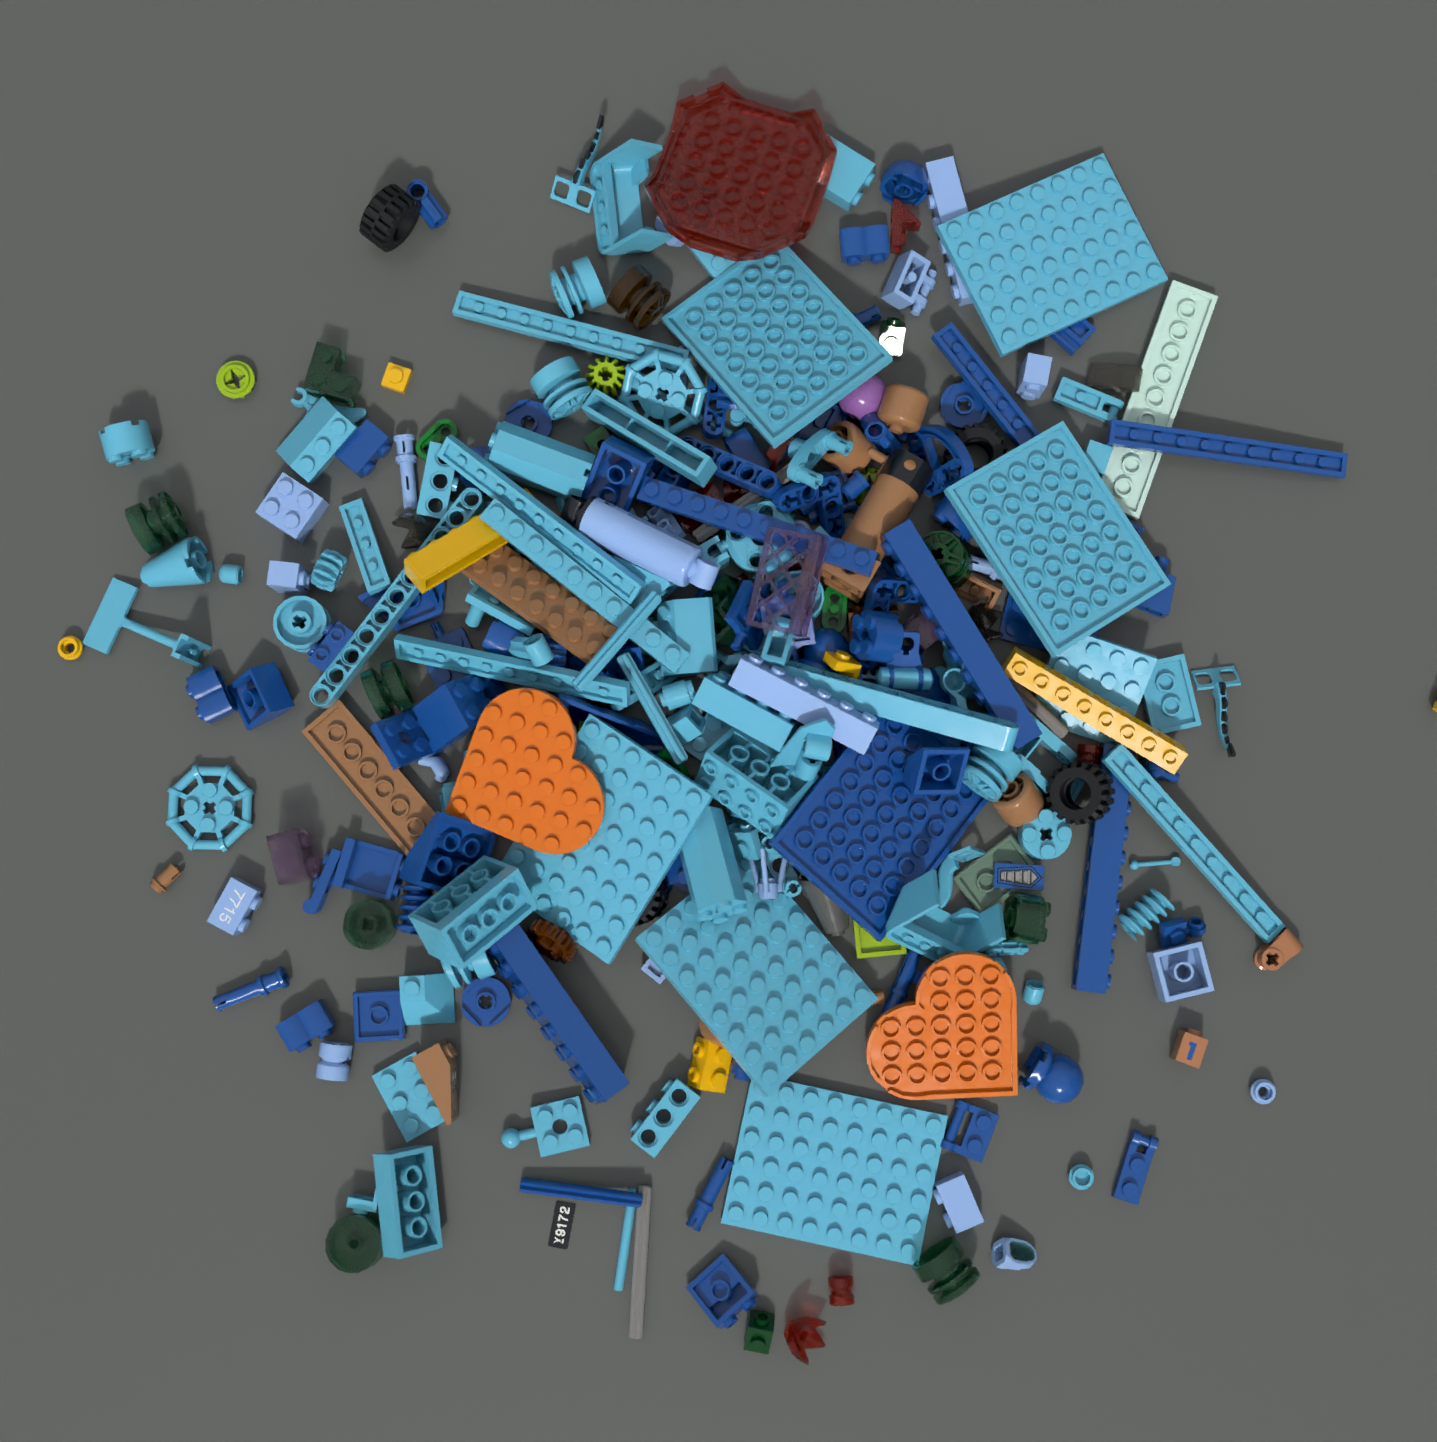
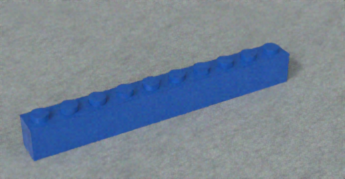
M908 519L885 533L880 538L882 541L880 545L887 556L891 555L895 562L894 568L900 577L904 576L908 583L907 589L914 599L917 598L920 602V610L927 620L930 619L935 627L933 631L936 637L946 644L948 648L946 652L952 662H957L961 669L960 675L966 684L970 683L975 691L973 696L977 703L985 707L988 712L986 715L1011 721L1019 725L1013 750L1021 748L1043 734L911 520Z
M1112 743L1100 744L1098 765L1101 766V770L1106 769L1108 772L1107 778L1113 779L1114 783L1110 784L1111 789L1115 788L1116 794H1112L1111 798L1115 800L1114 804L1109 805L1111 810L1103 814V818L1090 824L1071 989L1102 994H1106V989H1110L1111 974H1108L1109 964H1112L1114 960V949H1111L1112 939H1115L1117 935V925L1114 924L1115 914L1118 915L1120 909V900H1117L1118 890H1121L1123 884L1120 867L1124 865L1126 852L1122 849L1123 841H1126L1128 838V826H1125L1126 816H1129L1131 812V802L1128 801L1129 791L1101 761L1117 745ZM1126 747L1127 750H1128V751L1135 757V759L1137 760V753H1134L1133 750H1131L1130 748Z

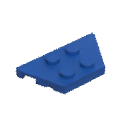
M408 578V583L413 584V582ZM446 580L423 594L420 592L393 628L399 633L444 614ZM387 589L373 595L365 592L358 595V598L372 610ZM396 593L393 597V603H401L404 599V594ZM383 612L379 615L385 622L388 621V612Z

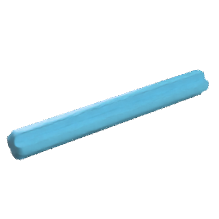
M650 591L572 680L573 685L578 690L584 691L660 604L662 599L658 593Z
M630 653L621 654L617 658L619 666L630 682L632 689L676 765L682 764L688 759L685 750Z

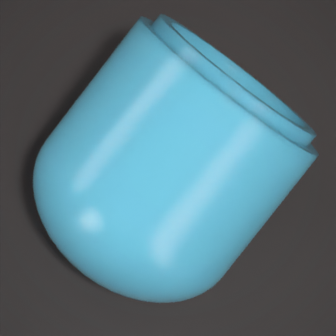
M222 565L218 572L220 581L239 585L243 579V568L240 565Z
M1037 980L1026 981L1022 994L1023 1000L1029 1005L1039 1004L1042 1001L1045 990L1044 984Z

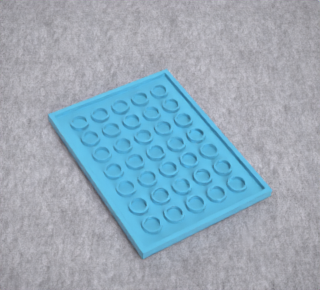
M1104 153L940 224L935 229L1000 358L1155 288L1168 280Z
M774 234L661 318L664 325L686 350H690L693 358L773 449L780 446L893 361L892 355L777 234Z
M1064 421L1059 422L943 491L1052 658L1171 585Z
M590 713L577 734V746L574 757L587 764L595 772L605 794V815L598 832L584 846L565 854L542 853L514 841L502 862L519 869L538 907L534 912L545 920L553 922L559 928L565 929L573 940L609 965L614 961L715 795L595 714Z
M736 860L747 899L746 905L748 910L746 912L733 914L728 917L727 921L719 924H714L713 920L698 921L691 897L688 895L636 937L635 941L765 1097H767L875 1003L878 998L791 897L786 896L783 892H778V899H758V893H755V882L750 861ZM754 860L759 879H762L761 861ZM767 870L768 878H773L771 873Z
M750 1080L733 1161L735 1164L731 1170L721 1223L918 1266L942 1148L940 1145L944 1138L948 1116L788 1080L784 1081L769 1096L765 1097L755 1083Z

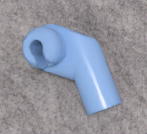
M432 755L418 761V765L432 768L437 782L444 783L448 780L450 769L442 757Z

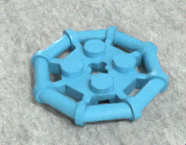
M655 348L653 352L632 364L628 363L626 365V373L621 394L618 396V402L638 413L632 403V400H638L645 411L643 417L648 419L651 416L655 419H662L664 427H660L673 435L700 422L699 416L705 393L708 390L707 386H704L689 357L683 358ZM655 362L656 369L647 375L640 371ZM662 362L676 365L680 368L677 372L669 371L662 367ZM683 371L686 372L694 387H687L681 376ZM634 377H637L640 380L638 393L630 394ZM658 388H661L663 391L668 390L667 400L657 396L659 393ZM688 394H695L690 411L685 407ZM679 413L686 416V418L671 426L670 418Z
M192 765V769L167 790L169 792L166 826L170 827L182 839L190 851L195 849L228 851L229 846L253 826L251 818L254 790L250 789L240 779L230 765ZM203 776H221L219 783H205ZM195 778L197 779L198 786L189 794L181 792ZM228 780L240 792L239 794L234 796L225 786ZM179 797L185 799L183 806L185 813L178 817ZM242 800L241 818L237 817L235 812V805L237 806V801ZM215 802L214 810L216 812L214 814L211 812L206 813L205 805ZM188 821L196 830L194 836L192 837L180 823ZM233 821L238 823L239 825L225 837L223 831ZM203 833H216L218 840L200 839Z

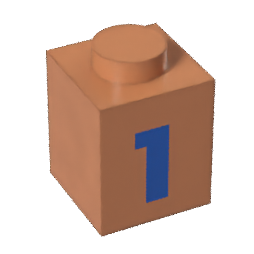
M1188 1028L1187 1032L1179 1030L1169 1058L1199 1069L1209 1040L1202 1038V1032L1191 1028Z

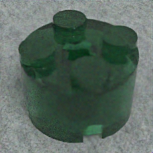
M1011 892L1009 896H1012L1011 902L1006 901L1003 910L1004 926L1007 930L1005 941L1035 946L1039 942H1045L1047 938L1045 923L1046 917H1049L1051 912L1050 902H1045L1043 896Z
M367 899L358 901L348 908L344 916V935L350 944L360 949L371 950L381 948L394 938L398 930L395 928V925H398L395 911L390 905L381 900ZM367 920H374V929H367L366 926L369 924Z

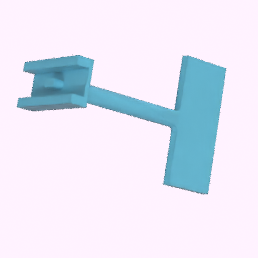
M112 578L82 644L108 655L121 627H125L173 648L171 656L202 669L203 664L198 662L203 649L210 651L212 647L182 633L178 639H175L128 619L126 616L139 588Z

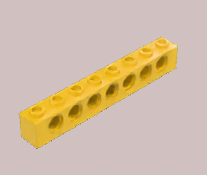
M1014 646L1002 665V669L1007 677L1172 774L1176 773L1188 755L1185 746L1016 646Z

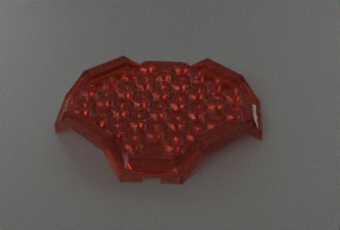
M720 82L707 88V92L697 97L691 95L677 101L670 134L654 174L645 182L644 188L666 231L690 248L735 262L759 260L807 237L814 226L828 189L837 156V149L830 136H827L823 129L822 121L815 109L788 112L745 99L725 82Z

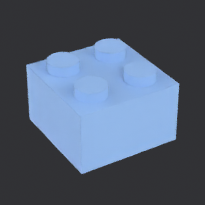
M282 472L255 513L303 544L329 504L322 497Z
M1190 941L1165 949L1146 952L1159 1001L1170 1002L1215 991L1202 941Z

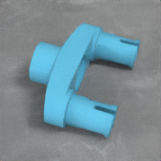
M827 428L819 430L806 441L799 437L795 438L788 448V456L792 460L787 468V478L796 483L801 482L811 486L813 489H818V485L821 486L823 482V475L811 469L828 450L848 456L853 450V442L837 436L836 432Z
M763 834L759 837L761 846L765 848L768 871L777 883L779 872L773 870L772 863L777 858L782 859V856L768 844L771 838ZM787 861L783 879V894L788 897H796L801 892V885L793 866Z

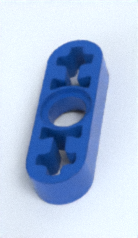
M709 376L701 430L706 438L717 439L723 433L727 409L714 410L709 406L710 401L717 400V392H715L716 383ZM712 417H717L715 431H712L710 427Z

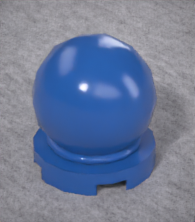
M822 627L815 630L817 642L816 644L802 646V659H798L799 663L834 673L839 672L823 661V657L826 651L836 653L837 650H842L850 654L848 641L835 629Z
M1042 1041V1048L1036 1046L1026 1060L1024 1067L1028 1069L1024 1077L1019 1076L1018 1084L1027 1090H1031L1035 1086L1039 1095L1048 1102L1055 1104L1071 1102L1081 1092L1084 1084L1083 1071L1080 1065L1070 1056L1061 1053L1053 1054V1047Z

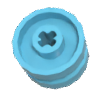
M293 596L284 600L277 607L273 617V629L277 638L284 645L300 653H307L315 642L320 644L326 636L322 634L330 622L334 623L330 612L315 599L307 596Z

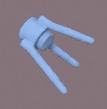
M761 847L762 879H759L755 861L749 860L755 882V893H758V899H778V892H783V879L787 860L782 857L778 880L775 883V878H768L765 848Z

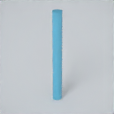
M629 1187V1188H628V1191H629V1192H637V1193H638V1189H637V1188H633V1187ZM625 1207L613 1288L616 1291H623L636 1207Z

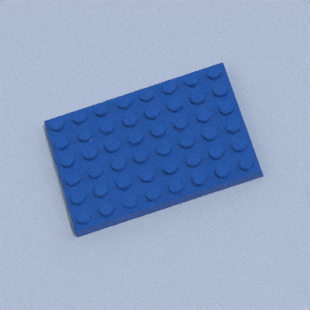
M875 716L877 718L876 721L880 722V725L865 754L863 755L845 746L768 844L876 941L881 942L886 936L885 925L902 887L930 870L937 869L988 800L972 791L963 782L959 794L914 795L902 780L907 757L922 747L953 746L939 733Z

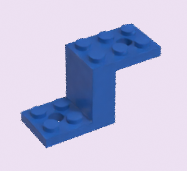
M471 674L444 683L411 710L377 721L370 728L393 770L447 750L476 728L486 706L494 698L507 692V689L500 680ZM399 736L405 740V743L400 741Z

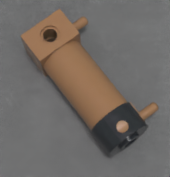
M872 447L869 448L868 456L882 464L877 473V478L840 540L878 552L870 578L854 572L848 573L842 568L824 562L817 576L820 582L857 603L860 602L865 594L869 583L875 577L885 556L880 545L882 543L880 538L888 531L905 522L934 475L932 468L924 460L906 450L893 449L886 456Z

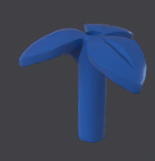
M1145 757L1141 759L1140 764L1153 779L1159 778L1175 783L1179 781V773L1172 774L1152 761L1150 762Z

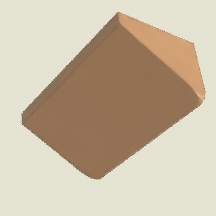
M972 570L969 579L954 591L957 595L992 610L1002 591L1003 584Z

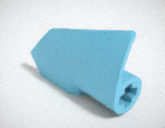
M827 718L801 726L773 759L770 767L795 765L797 777L804 781L814 780L822 762H827L830 757L835 726Z

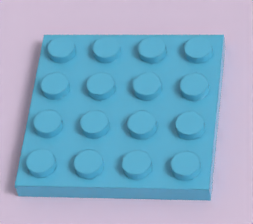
M1090 635L1056 657L1052 658L1050 655L1047 665L1135 716L1157 662V657ZM1035 694V698L1066 725L1069 732L1102 743L1119 744L1118 741Z

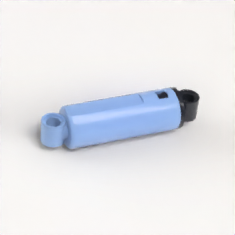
M569 494L560 518L574 525L577 531L597 546L680 587H685L691 583L704 590L712 589L720 570V565L703 558V549L595 495L588 500L573 494Z

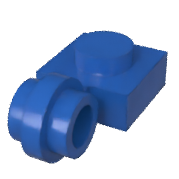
M1182 917L1159 923V944L1165 949L1185 943L1186 934L1193 938H1200L1206 932V924L1203 919L1198 917L1190 918L1188 922Z

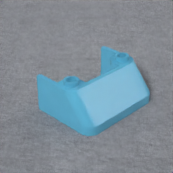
M630 139L595 161L591 166V188L597 190L593 201L597 246L601 254L613 256L649 252L673 239L670 233L655 231L654 228L648 226L643 228L638 184L648 177L650 172L648 159L662 151V145Z
M934 869L902 887L885 925L886 937L933 961L958 951L981 953L1006 939L1003 910L1000 903L981 913L964 907L950 914L938 908L940 900L937 871Z

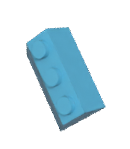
M322 396L278 447L276 452L308 483H314L336 458L335 454L356 432L359 426Z
M712 597L675 599L660 602L657 606L658 629L690 653V656L675 674L661 664L662 677H687L717 672Z

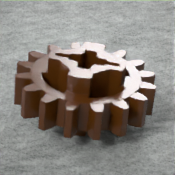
M541 919L534 920L526 931L529 935V940L533 941L532 944L536 950L547 956L550 960L556 962L560 960L563 964L566 962L570 963L578 951L575 948L577 944L571 941L572 937L565 929L559 928L548 920H545V922Z

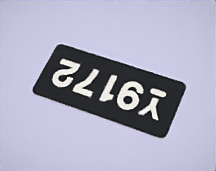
M556 1202L548 1246L560 1249L568 1248L575 1204Z

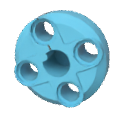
M763 501L743 507L757 513L769 510L773 513V518L795 525L791 516L787 512L778 509L772 502ZM726 531V543L728 544L729 554L732 560L746 572L756 575H768L778 572L791 561L795 554L745 536L740 539H734L731 537L733 532ZM759 557L764 560L763 565L760 567H753L751 565V561L754 558Z

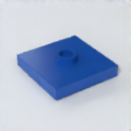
M400 989L353 992L355 1043L406 1039L405 1021L400 1004Z

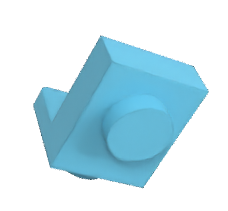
M376 1189L374 1197L352 1193L348 1197L346 1207L353 1208V1212L358 1214H367L368 1211L376 1213L378 1211Z

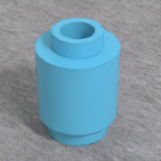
M684 679L663 686V692L658 693L662 706H668L669 711L692 703L691 700L696 695L691 680L685 681Z

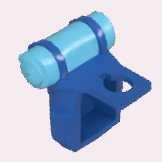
M904 631L903 638H912L913 646L902 645L900 652L894 653L892 658H895V660L891 663L879 662L882 667H879L876 674L877 684L892 689H912L917 692L930 690L934 679L930 669L923 668V653L919 650L920 633L917 631Z

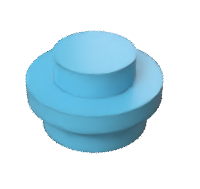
M1077 1164L1070 1169L1068 1179L1074 1188L1085 1190L1092 1185L1094 1174L1087 1165Z

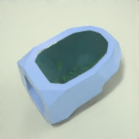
M1001 1238L993 1244L991 1250L992 1264L1000 1269H1028L1037 1260L1035 1248L1027 1241L1020 1239Z

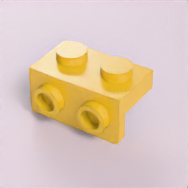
M697 1036L692 1050L691 1068L688 1071V1086L698 1090L725 1093L732 1056L726 1049L711 1043L704 1037Z

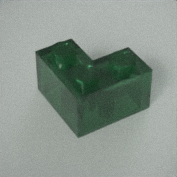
M317 341L303 384V388L309 395L318 398L324 396L329 401L355 408L362 385L357 377L341 373L346 358L341 348Z
M725 573L712 586V589L708 590L701 598L712 597L715 640L731 647L736 633L724 618L742 582Z

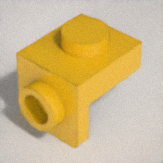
M837 650L836 653L825 652L823 661L833 670L840 671L839 674L857 679L859 677L862 665L849 653L842 650Z

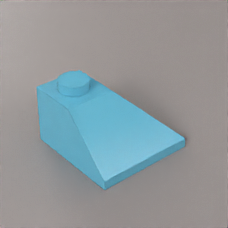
M445 973L399 976L400 1004L405 1025L456 1022L454 987Z

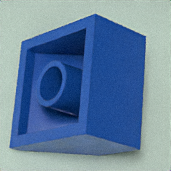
M275 662L249 668L227 687L247 731L285 714L295 706Z
M922 747L907 757L902 780L914 795L959 794L970 749L968 747Z

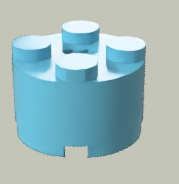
M138 420L139 425H133L131 421H124L104 427L105 432L99 430L98 433L106 461L110 464L116 463L117 467L131 464V459L140 458L143 461L154 458L153 452H155V447L148 421Z
M1047 809L1039 812L1037 819L1030 823H1024L1022 827H1018V843L1029 857L1039 860L1053 859L1063 854L1068 848L1072 831L1069 824L1065 823V818L1060 820L1056 817L1058 812H1052ZM1047 830L1048 833L1046 835L1048 839L1041 840L1042 834L1039 831Z

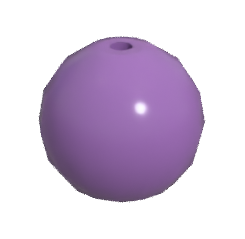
M875 374L839 401L842 411L851 419L861 421V418L868 413L877 412L886 385Z

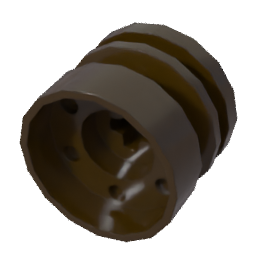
M639 264L628 270L618 280L607 298V304L618 314L627 312L626 321L632 323L637 331H641L651 324L661 314L671 297V292L667 288H662L660 282L656 281L651 284L652 275Z

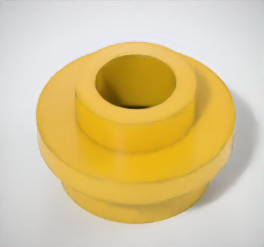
M66 636L58 644V653L66 660H75L83 652V644L75 636ZM74 644V651L69 653V645Z

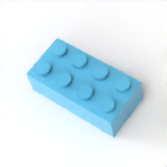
M720 670L704 677L691 703L694 706L778 752L795 734L800 724L799 721L729 686L728 684L732 678L730 674Z
M412 1145L373 1154L383 1257L402 1259L443 1248L432 1145Z

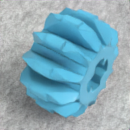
M324 550L313 567L311 583L316 585L317 588L332 592L341 581L347 567V558L335 550Z

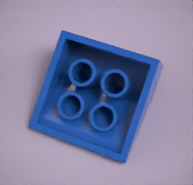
M437 811L408 852L399 878L418 886L439 891L482 856L490 857L498 834L474 825L471 821Z

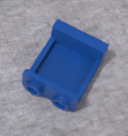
M346 837L332 886L350 889L382 898L386 901H394V898H398L401 892L402 883H399V877L406 854Z

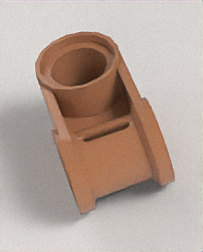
M1286 926L1270 943H1265L1255 952L1253 957L1254 964L1261 970H1278L1290 958L1298 954L1302 950L1303 945Z

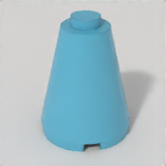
M193 536L183 539L143 564L140 577L142 582L151 588L199 585L212 580L213 565L212 561L207 562L205 554L209 552L204 543L198 537Z

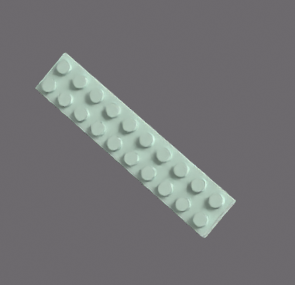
M1172 280L1121 420L1172 427L1218 296ZM1112 446L1113 450L1101 479L1125 515L1138 520L1162 453Z

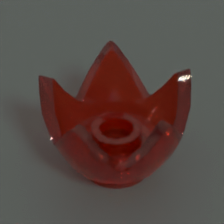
M799 1317L791 1320L786 1325L784 1330L786 1344L790 1352L801 1362L807 1365L809 1363L805 1349L825 1347L815 1327L824 1326L827 1323L826 1321L816 1317Z

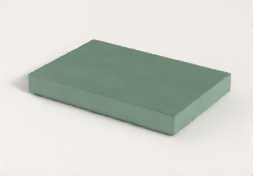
M1011 833L988 849L985 855L976 858L953 876L955 884L979 913L997 903H1002L1019 890L993 888L994 863L1034 865Z

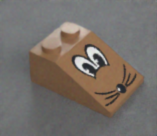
M445 1039L411 1058L446 1125H449L459 1117L458 1065L455 1057L458 1053L453 1043H448Z

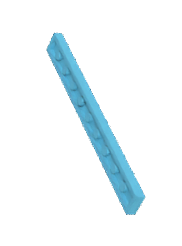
M460 290L452 310L453 316L631 363L653 352L655 348L683 358L690 356V350ZM655 362L647 367L656 369ZM662 362V367L666 368V370L677 372L680 368L679 366Z
M451 434L446 437L437 455L440 459L492 499L496 498L627 603L631 605L635 602L646 584L643 580Z
M496 498L479 516L480 520L612 625L619 628L634 611L630 605ZM647 619L629 638L673 674L677 672L690 656V653Z
M397 634L394 638L396 659L628 707L631 701L629 681L597 675L584 691H580L572 683V680L580 671L547 664L534 667L532 662L528 660L403 634Z
M1117 744L1101 760L1264 943H1270L1286 927L1123 744Z

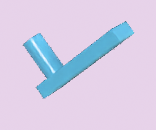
M477 584L474 585L466 596L465 601L470 603L471 606L465 623L470 627H478L484 612L528 636H531L537 628Z

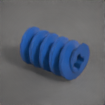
M410 883L402 887L409 894L401 895V899L405 900L407 904L399 905V908L405 911V914L397 915V918L402 920L403 924L395 925V928L404 933L418 935L408 915L433 895L427 892V890L431 889Z

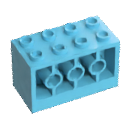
M731 727L705 752L695 783L715 795L714 799L772 839L820 776L817 775L812 781H804L795 774V765L770 767V763L779 752L735 727Z
M484 855L409 914L408 917L429 955L463 970L538 907L517 867Z

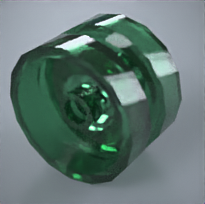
M393 659L381 663V676L373 668L360 673L367 696L381 720L396 715L395 705L402 712L409 711L415 707L407 680Z
M355 1213L336 1221L329 1229L325 1240L326 1254L329 1261L338 1270L346 1273H359L376 1265L383 1258L379 1219L368 1213ZM357 1240L359 1241L358 1247L355 1245Z

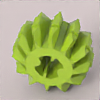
M605 356L603 363H601L599 358H596L597 366L589 365L588 369L591 373L585 375L586 380H589L587 386H591L592 389L596 388L607 396L608 392H611L616 397V388L622 389L623 384L621 382L624 381L625 377L622 374L625 371L624 366H618L619 362L617 359L610 363L608 356ZM604 374H609L608 381H603Z

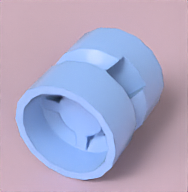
M321 1041L318 1056L322 1058V1061L317 1063L315 1077L330 1081H348L350 1066L346 1063L351 1059L353 1045L343 1042Z

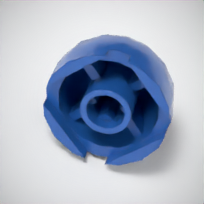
M901 159L891 163L885 169L880 182L883 199L891 205L904 208V203H913V206L922 203L928 192V175L924 168L912 160Z

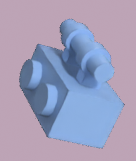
M913 250L898 256L880 298L899 310L913 305L910 313L919 316L921 310L926 307L928 302L926 298L929 291L933 290L936 283L935 277L937 272L932 269L928 270L931 261Z

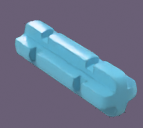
M1003 940L986 949V954L989 956L1024 955L1025 952L1029 951V947L1025 940Z

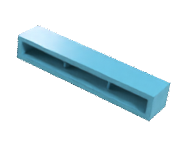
M596 388L581 407L593 422L600 426L604 425L608 431L633 446L655 456L656 460L703 488L717 470V466L710 456Z

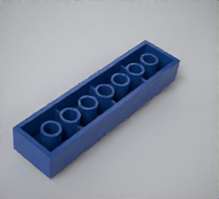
M519 924L485 951L490 959L494 957L498 963L497 970L504 979L508 978L512 983L511 990L519 1000L522 998L526 1003L527 1007L525 1009L531 1019H537L542 1026L540 1031L547 1041L551 1039L556 1046L554 1051L562 1062L564 1060L570 1067L568 1071L576 1082H581L585 1088L583 1093L590 1103L595 1102L598 1105L606 1102L630 1084Z

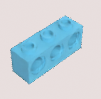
M430 441L416 514L442 519L454 503V501H450L451 492H456L459 478L454 477L455 469L448 464L440 463L437 455L443 444ZM438 474L445 475L448 480L447 485L441 489L434 485V478ZM433 498H438L442 501L443 508L440 512L435 513L430 510L429 502Z
M678 1076L674 1081L669 1079L661 1089L664 1093L659 1101L654 1099L645 1110L649 1113L644 1121L638 1119L630 1130L634 1133L630 1140L653 1158L656 1157L701 1098V1094L688 1086ZM676 1089L684 1090L687 1095L686 1099L681 1102L675 1101L672 1097L673 1091ZM661 1109L668 1110L671 1113L670 1120L666 1122L660 1121L657 1118V1112ZM646 1129L654 1131L656 1138L651 1142H647L642 1138L641 1133Z

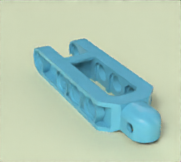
M949 668L944 670L940 675L939 682L942 689L951 696V705L968 709L966 698L972 692V686L970 683L966 684L960 675V669ZM1031 714L1043 734L1021 748L1013 750V752L1023 763L1024 767L1021 772L1027 774L1032 779L1040 792L1047 794L1046 787L1051 786V783L1040 774L1041 771L1027 760L1029 755L1039 743L1064 764L1072 763L1077 754Z

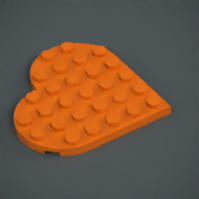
M524 687L500 694L483 710L445 812L471 821L474 825L536 851L547 854H565L581 848L595 836L604 819L606 801L604 791H602L595 772L587 764L574 757L577 746V732L568 709L552 694L540 689Z
M973 951L953 952L934 961L920 977L915 990L914 1001L890 1008L875 1021L870 1029L866 1041V1059L875 1081L888 1090L890 1094L908 1100L1018 1096L1017 1000L1015 987L1004 967L995 959Z

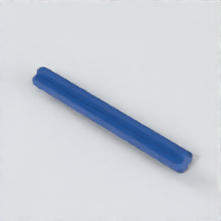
M522 1178L520 1181V1191L524 1193L636 1208L641 1207L643 1203V1194L637 1192L531 1178Z

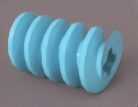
M1152 888L1148 890L1149 897L1146 895L1140 897L1142 903L1135 901L1133 903L1134 909L1130 907L1125 909L1127 916L1124 914L1118 915L1122 928L1136 942V933L1145 936L1143 927L1150 930L1153 929L1150 923L1151 920L1158 924L1160 923L1158 914L1164 917L1168 916L1165 910L1166 907L1172 911L1175 910L1172 903L1161 892Z

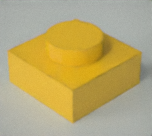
M389 362L381 386L405 394L413 372L411 369Z

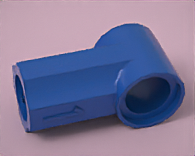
M418 179L408 184L407 193L420 202V215L431 230L443 225L448 216L428 190L426 183ZM421 190L424 192V195L420 198L413 197L415 191Z
M877 412L868 413L861 418V425L867 439L873 441L881 453L888 456L891 450L903 447L895 434L888 430L889 427L877 417ZM873 424H878L874 428H869Z

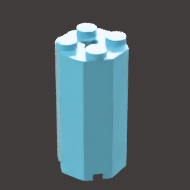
M498 421L489 440V450L484 459L511 480L567 500L569 494L582 496L596 455L506 421Z
M708 806L679 854L696 919L698 921L713 920L714 924H719L727 921L729 916L744 913L748 909L723 810Z

